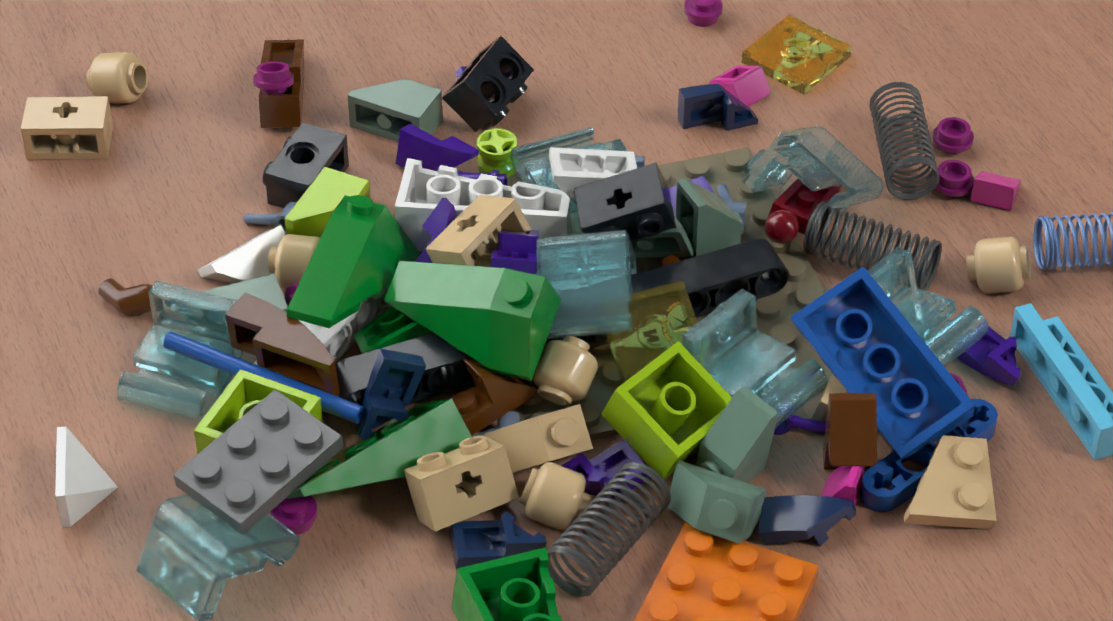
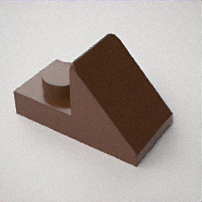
M464 359L463 361L475 386L467 391L456 394L452 397V400L472 436L538 393L528 380L491 372L481 366L476 360Z
M829 393L822 455L824 469H837L839 466H865L864 469H869L870 466L876 465V393Z

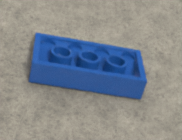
M864 266L790 317L792 323L847 393H876L877 431L900 460L922 450L940 439L942 435L948 434L974 416L975 404Z

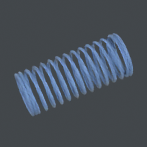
M1110 212L1108 216L1105 213H1100L1099 216L1091 213L1089 217L1086 214H1081L1080 217L1073 214L1070 218L1067 215H1063L1061 218L1054 215L1051 219L1048 216H1039L1035 221L1033 233L1034 254L1038 267L1041 270H1049L1050 268L1055 270L1057 265L1061 269H1065L1068 264L1071 269H1074L1076 264L1080 268H1084L1087 263L1090 268H1093L1095 263L1102 267L1105 262L1111 267L1113 265V225L1110 217L1113 216V212ZM1093 217L1096 218V222H1095V225H1094V226H1093V223H1092V221H1091V219H1092ZM1101 217H1105V218H1106V219H1105V222H1104V226H1103V224H1102V222H1101ZM1074 218L1077 219L1076 227H1074L1072 222ZM1083 218H1086V219H1087L1086 224H1085V229H1084V225H1083V223H1082V219H1083ZM1055 219L1058 220L1057 229L1055 228L1053 223ZM1064 219L1068 220L1066 230L1063 224ZM1098 225L1102 240L1101 263L1099 261L1097 249ZM1108 226L1110 230L1112 243V255L1110 262L1108 259L1106 245ZM1042 227H1044L1046 240L1045 261L1042 251ZM1079 227L1081 230L1083 241L1082 264L1080 261L1078 248ZM1089 227L1093 245L1092 262H1090L1088 253ZM1070 228L1073 238V263H1071L1069 252ZM1060 231H1062L1064 243L1063 264L1060 256Z

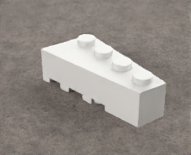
M407 158L395 203V219L419 252H422L433 238L422 225L442 197L447 198L454 205L458 217L479 195L516 199L531 230L539 231L538 256L558 254L569 244L571 236V199L562 190L520 181L512 187L506 186L497 180V176L482 173L478 179L458 176L457 168L441 165L438 171L422 168V161Z

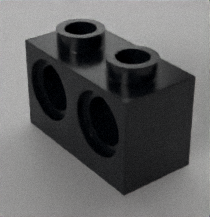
M500 36L476 55L442 99L475 132L487 123L494 127L509 113L510 109L506 106L508 102H515L527 90L528 86L524 82L534 69Z

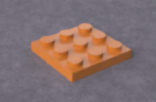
M685 522L634 621H798L817 580L819 565L745 541L739 544L695 529Z

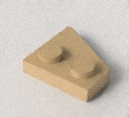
M942 435L929 460L928 467L921 477L911 504L905 512L904 523L991 529L997 519L987 439Z

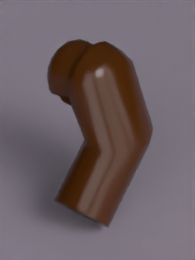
M112 278L105 280L100 285L98 291L103 299L126 316H136L158 309L164 301L163 292L157 286L140 284L124 288Z

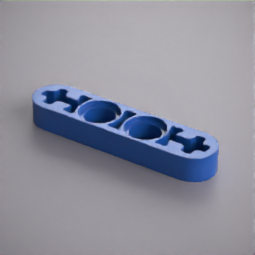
M971 399L975 404L974 416L946 434V436L987 439L988 442L995 433L998 417L997 410L991 403L985 400ZM933 442L903 460H900L893 451L876 463L875 466L869 468L863 475L860 493L861 500L865 506L873 511L889 512L913 497L921 477L928 467L936 444ZM909 460H915L923 463L926 468L915 472L906 469L902 464ZM889 485H891L890 491L886 489Z

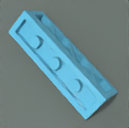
M1031 303L1015 307L1010 337H1016L1017 350L1092 458L1098 460L1113 455V392L1058 316L1042 320Z

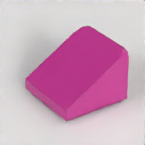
M736 65L709 82V84L721 85L746 106L754 104L770 93L763 68L759 66Z
M981 171L974 179L971 201L1011 211L1021 185V180Z
M839 466L826 479L821 496L852 500L855 506L861 490L865 466Z

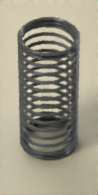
M892 82L877 89L870 98L869 105L885 183L888 191L897 198L904 200L918 199L934 190L939 181V172L919 90L912 84ZM891 88H906V89H895V90L886 92V93H884L882 96H880V97L877 99V97H878L881 93H883L884 91L889 90V89H891ZM906 92L914 96L912 97L909 95H895L893 97L885 99L882 103L878 105V103L884 97L892 93ZM896 98H907L914 101H897L880 110L885 103ZM897 104H909L915 106L914 108L898 107L888 111L883 116H881V114L885 110ZM898 110L911 111L910 113H899L897 115L886 118L889 114L896 112ZM909 122H913L911 125H902ZM893 125H902L897 128H891ZM910 128H914L912 131H905L898 134H892L895 131H903ZM911 134H915V136L903 138L900 140H893L896 137H904ZM916 140V142H914V143H912V144H905V145H902V146H895V145L898 144V143H906V142H909V141ZM914 146L917 147V148L914 149V150H906V151H904V152H896V151H898V150H900V149H907V148L914 147ZM916 152L919 153V154H917L916 156H908V157H906V158H898L899 156H902V155H908V154H912V153H916ZM920 163L923 164L919 168L910 171L897 170L900 167L908 168ZM928 166V168L924 172L912 177H901L893 174L894 172L899 174H910L913 172L920 171L924 167ZM931 170L927 177L914 183H902L892 178L912 180L922 177ZM933 175L927 184L916 189H902L894 185L914 186L925 182ZM916 191H920V192H917V193H914V194H904V193H901V192H916Z
M821 202L813 211L808 222L803 248L807 254L809 253L816 257L821 255L825 260L830 258L833 263L839 261L842 266L848 264L851 269L856 266L857 269H860V262L866 254L864 267L870 275L875 273L877 278L884 276L886 281L893 279L895 284L902 282L903 287L911 285L912 290L923 293L929 288L936 274L942 252V243L936 239L929 242L927 236L920 242V235L918 233L911 239V232L909 230L902 236V229L900 227L893 233V226L891 224L884 230V223L882 221L875 227V220L873 218L866 222L864 215L858 219L857 213L854 212L849 216V212L846 209L840 213V209L837 206L831 211L830 204ZM835 212H836L835 221H834L832 230H831L830 235H829V237H828V239H827V241H826V243H825V239H826V235H827V231H828L830 222H831L832 217L834 216V214H835ZM845 215L840 235L838 237L837 242L834 245L837 230L839 228L843 216ZM854 218L850 235L843 248L847 230L852 219ZM861 222H862V227H861V231H860L858 240H857V242H856V244H855L854 249L852 250L856 233H857L858 228H859V226H860V224H861ZM870 225H871V229H870V233H869V236H868V240H867L866 245H865V247H864V249H863V251H862V253H861L865 236H866L867 231H868V229H869V227H870ZM879 228H880L879 236H878L876 245H875L874 250H873V252H872V254H871V256H870L874 239H875L876 234H877V232H878V230H879ZM888 231H889L888 238H887V241H886V245H885L884 250H883V252H882V255H881V257H880V252H881V249H882V245H883L884 240H885V237H886V235H887V233H888ZM896 236H897V241H896L894 250H893L892 255H891V257H890V259H889L890 252H891V249H892L894 240H895V238H896ZM905 239H906V244H905L903 253H902L901 258H900V260H899V262H898V259H899V255H900L902 246H903L904 241H905ZM914 243H915V247H914L912 256H911V258H910V260H909V263H908V265H907L910 252H911L912 247H913V245H914ZM829 246V254L826 256L824 251ZM839 246L838 257L835 259L833 258V254ZM923 246H924L921 259H920V261H919V263H918V266H917V262H918V259H919L921 250H922V248H923ZM848 249L847 260L843 262L842 257ZM857 252L856 263L852 265L851 260ZM875 257L874 268L870 271L869 265ZM884 260L883 271L878 274V268ZM893 263L892 274L887 277V271ZM902 265L901 277L896 280V274ZM912 266L910 280L905 283V277Z
M635 462L625 464L602 491L598 493L595 499L591 501L589 506L584 509L583 513H580L577 519L562 533L552 547L547 550L549 574L553 578L554 583L572 595L580 597L590 596L599 586V582L605 579L612 568L618 564V561H621L636 541L640 539L641 535L646 532L647 528L653 524V521L659 517V514H662L671 503V494L664 479L655 470L644 464ZM637 469L650 476L661 488L664 494V498L659 489L655 486V484L648 480L646 477L635 472H628L626 470ZM625 475H633L649 484L658 494L661 505H657L655 498L646 488L633 480L626 479ZM626 482L637 486L646 493L653 502V505L648 504L642 496L630 489ZM616 488H620L622 494L618 493ZM610 495H614L617 501L611 499ZM620 498L630 503L641 517L630 511ZM604 501L609 502L611 508L605 506ZM614 504L617 505V506H619V507H620L621 509H623L625 512H627V513L629 514V516L634 520L635 523H633V522H631L630 520L626 519V518L616 509V507L614 506ZM598 508H602L606 515L600 513ZM609 512L620 518L629 530L615 521ZM644 513L649 514V518H646ZM592 515H597L599 521L594 520ZM603 518L609 521L611 524H613L623 536L614 532L605 523ZM638 520L643 521V525H640ZM586 522H591L594 529L587 526ZM598 526L606 530L614 538L616 542L612 541L606 535H604L600 531ZM632 526L637 527L638 531L634 532ZM580 528L585 529L589 536L583 534ZM592 533L596 534L598 537L604 540V542L609 546V548L602 545L593 536ZM626 533L631 534L632 538H628ZM574 535L579 536L583 543L577 541ZM586 540H589L592 544L598 547V549L603 553V555L596 552L587 543ZM620 540H624L626 545H622ZM568 542L573 543L577 550L571 548ZM580 546L583 547L586 551H588L597 560V562L592 560L589 556H587L582 551ZM613 546L619 547L620 552H616ZM556 552L560 553L566 566L581 579L589 581L590 586L582 585L572 579L558 563ZM607 552L613 554L614 558H609ZM551 553H552V557H553L554 563H555L556 567L558 568V570L560 571V573H561L569 582H571L572 584L576 585V586L579 587V588H583V589H586V590H582V589H577V588H575L574 586L568 584L565 580H563V579L558 575V573L555 571V569L553 568V566H552V564H551V561H550V554H551ZM564 555L572 558L586 572L588 577L579 573ZM601 559L607 561L608 565H603ZM595 566L600 567L602 572H597Z

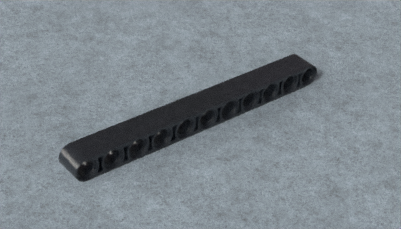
M754 239L560 296L561 302L546 343L551 340L563 341L564 337L568 335L585 341L589 344V349H593L630 337L662 316L654 308L666 311L670 305L680 300L687 320L773 295L783 289L788 283L789 271L767 240ZM435 333L381 348L423 357L426 368L411 402L474 384L463 360L475 359L461 350L458 351ZM380 349L349 357L335 364L340 392L337 397L362 406L369 377Z

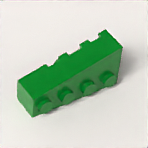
M547 548L457 568L451 607L457 620L562 621V617L558 615L555 601L556 590L554 580L550 578Z

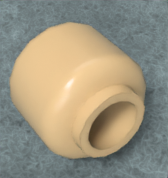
M132 52L100 53L94 58L87 71L86 81L93 95L108 96L109 104L133 103L146 90L149 75L145 64Z
M287 234L279 242L278 248L272 247L270 249L268 270L269 273H275L281 288L287 289L291 285L300 283L320 237Z
M1014 236L981 239L975 245L974 255L966 256L969 281L977 280L978 287L984 294L1016 292L1023 287L1024 280L1031 279L1028 246H1021L1018 239Z
M568 335L564 337L563 341L551 340L545 343L532 378L538 387L537 393L542 398L557 405L570 406L571 402H578L587 396L598 369L596 358L588 352L589 344L579 338Z
M547 462L539 470L536 468L531 469L519 502L525 504V514L529 519L557 530H565L570 526L573 519H577L580 513H583L584 509L589 506L592 495L584 493L586 480L581 473L552 462Z

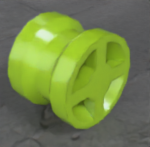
M492 128L481 133L477 138L479 172L492 174L493 170H499L500 174H506L507 178L513 175L518 168L517 156L515 154L517 151V138L514 133L502 128Z

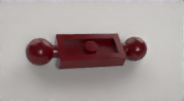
M821 165L814 169L811 176L802 173L773 203L768 218L765 221L764 228L767 237L774 243L787 244L797 236L798 232L805 235L808 222L817 205L825 202L830 204L831 208L834 206L843 184L840 171L832 165Z

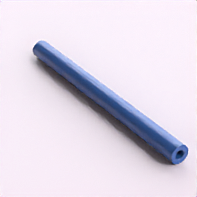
M172 331L168 332L164 338L163 347L234 376L241 369L321 397L323 411L356 424L362 421L365 411L363 406Z

